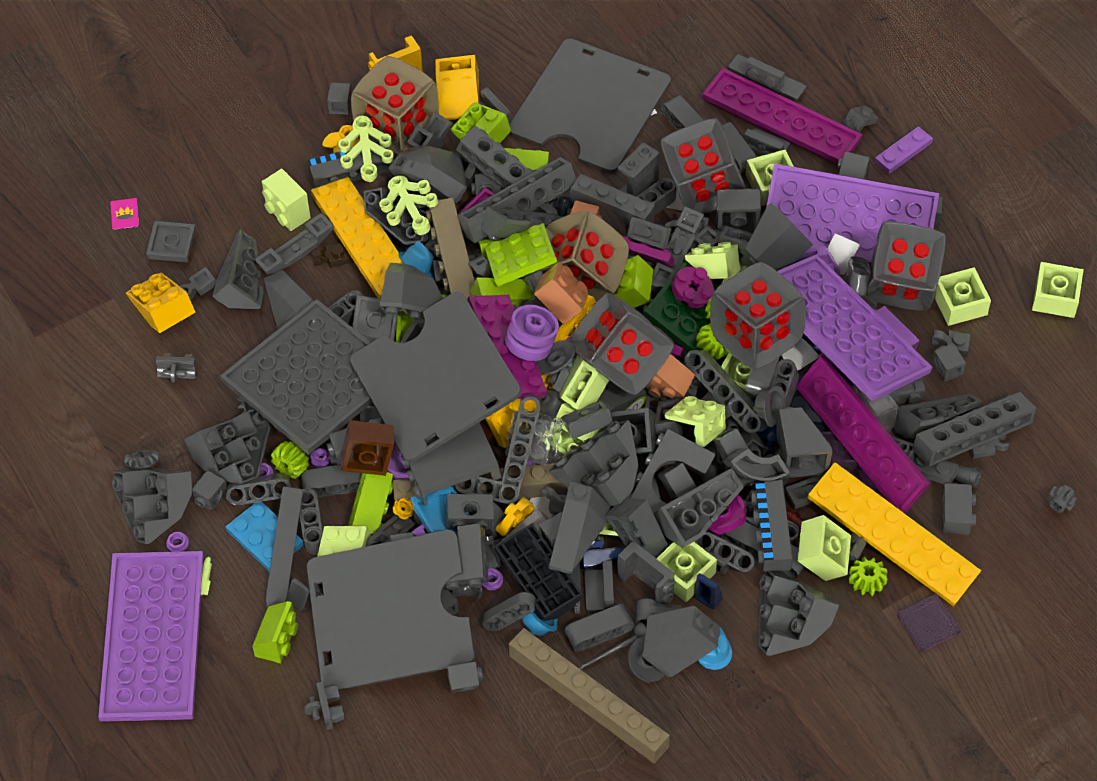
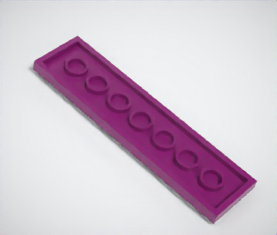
M722 68L702 94L703 100L838 164L840 158H844L845 152L852 153L862 140L863 134L725 68Z
M819 356L796 388L889 503L905 514L930 485V482L826 356Z

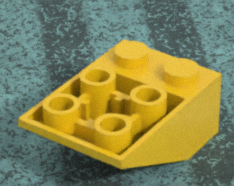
M475 55L436 59L439 114L447 120L460 119L474 102L479 104V69Z
M162 272L152 275L149 280L142 284L134 285L131 290L126 292L128 298L150 326L159 333L196 313L187 292Z

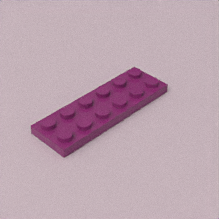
M468 296L467 301L522 390L518 399L527 394H533L537 398H544L547 394V389L536 362L518 358L506 347L505 336L515 311L510 296Z

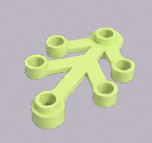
M358 116L353 122V130L338 143L341 152H348L341 157V166L346 169L353 166V159L362 151L364 165L361 167V177L366 182H372L377 178L378 173L377 167L372 164L370 150L380 155L384 163L393 162V151L385 149L392 143L391 136L373 128V123L367 116ZM368 134L378 139L380 146L369 140ZM360 135V141L351 149V143Z
M405 176L393 177L388 183L390 192L387 198L382 199L379 203L383 212H390L393 209V202L397 195L401 197L395 210L387 215L389 224L392 226L398 225L406 207L413 219L412 227L414 232L418 235L428 233L430 230L429 221L426 217L420 215L414 203L427 205L431 208L438 204L436 194L429 193L431 190L429 182L422 180L418 183L408 182ZM407 190L419 191L420 194H427V195H426V196H420V195L408 194Z

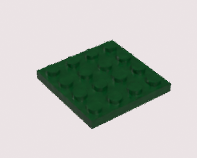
M685 260L642 315L689 352L691 350H702L696 347L698 342L695 339L700 332L699 330L703 326L710 324V319L706 318L708 313L704 311L707 304L701 308H691L687 306L688 303H685L683 300L680 302L673 294L671 284L675 275L684 267H693ZM711 279L715 291L720 285ZM690 284L689 287L696 291V287ZM697 355L696 359L701 361L700 356Z

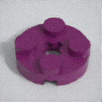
M684 267L680 269L671 284L674 296L680 302L683 300L685 303H688L687 306L691 308L705 306L715 292L707 271L702 267ZM689 285H694L696 287V291L693 288H690Z
M739 495L724 509L727 513L719 515L718 519L708 528L713 534L722 535L745 524L746 507Z

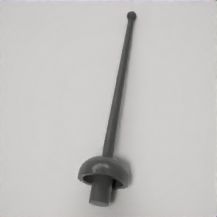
M642 622L638 623L633 637L578 668L582 669L625 647L637 638L645 636L646 627Z

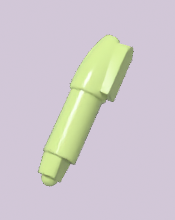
M210 557L205 558L203 563L201 596H208L210 587L209 577L212 567Z

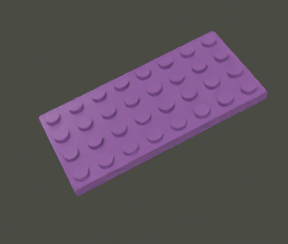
M774 163L767 206L772 202L813 244L810 248L823 246L828 248L836 233L860 244L854 256L868 260L871 265L881 224L892 221L933 229L939 193Z
M817 254L778 270L783 277L799 290L805 300L806 316L803 333L871 401H875L931 372L933 367Z
M203 551L113 553L98 716L100 721L194 719L201 582L204 563Z

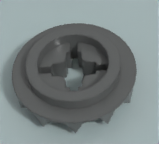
M153 449L130 452L125 456L124 464L132 469L149 468L160 460L159 452Z

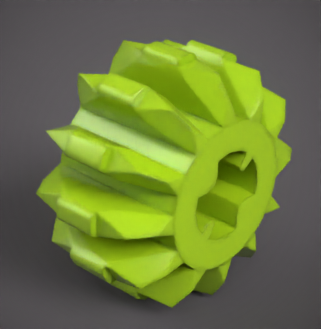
M711 324L705 325L699 330L700 332L695 339L698 342L697 348L707 351L715 360L729 353L714 336Z
M284 441L271 454V462L275 465V469L279 470L280 473L286 474L289 478L296 479L309 466V458L305 455V452L292 441Z
M864 556L862 562L856 560L854 566L850 568L849 582L854 584V591L861 589L862 596L866 592L873 596L875 591L881 592L883 586L887 584L888 579L886 576L888 572L886 568H883L882 561L875 563L874 557L871 561H868Z

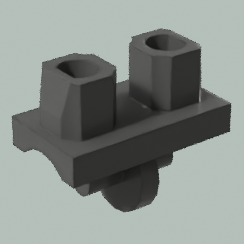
M164 353L162 356L156 357L157 377L170 378L171 383H177L178 378L196 379V363L193 354L174 357L172 353Z
M323 681L318 682L316 685L320 701H316L315 696L309 697L310 703L304 706L305 714L312 715L313 720L320 719L319 714L323 712L326 730L333 729L332 723L345 719L342 705L328 706V702L340 700L337 685L324 687Z

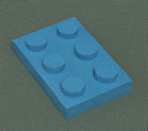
M261 501L254 503L225 527L226 531L270 572L278 516ZM297 534L293 554L304 546L303 540Z

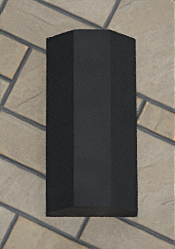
M533 523L494 546V550L521 589L535 596V609L544 621L557 619L570 611L583 598L582 592L568 573L549 569L553 551Z

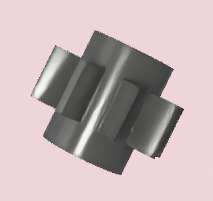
M1061 485L1059 489L1053 486L1047 498L1050 500V507L1057 512H1063L1065 509L1070 512L1077 500L1074 497V490L1067 485Z

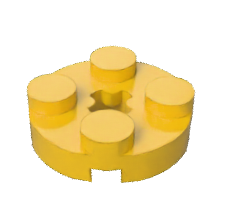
M525 497L521 498L516 505L511 503L504 512L506 517L497 525L495 531L505 538L534 512V504Z

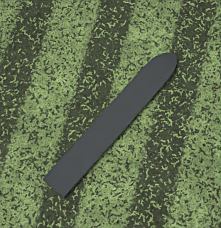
M284 486L282 489L266 593L267 608L268 606L286 601L303 489Z

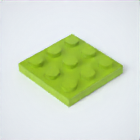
M544 223L534 225L523 232L514 233L508 238L492 242L485 247L497 286L558 262Z

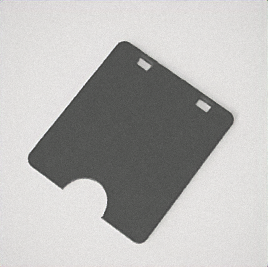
M566 39L509 124L511 129L510 135L540 147L553 138H570L580 148L579 162L608 173H614L618 170V166L625 159L670 85L671 78L668 74L583 42ZM584 50L594 53L593 56L583 53ZM639 70L649 73L648 77L639 74Z
M454 292L422 311L425 317L424 327L421 333L413 340L398 343L383 335L355 352L350 359L383 421L387 425H394V440L404 458L409 462L420 459L518 399L522 393L519 384L461 292ZM495 399L499 401L488 409L485 406ZM436 435L438 436V440L429 445L426 444V441Z
M444 530L314 557L307 563L320 676L324 687L337 685L339 691L447 669V666L474 661L475 650L470 618L451 615L446 611L442 603V592L445 585L455 576L463 574L458 536L454 531ZM322 583L324 595L317 597L315 584ZM324 652H331L333 664H325Z

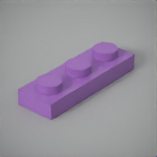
M918 126L875 157L874 163L889 175L932 144L933 138Z

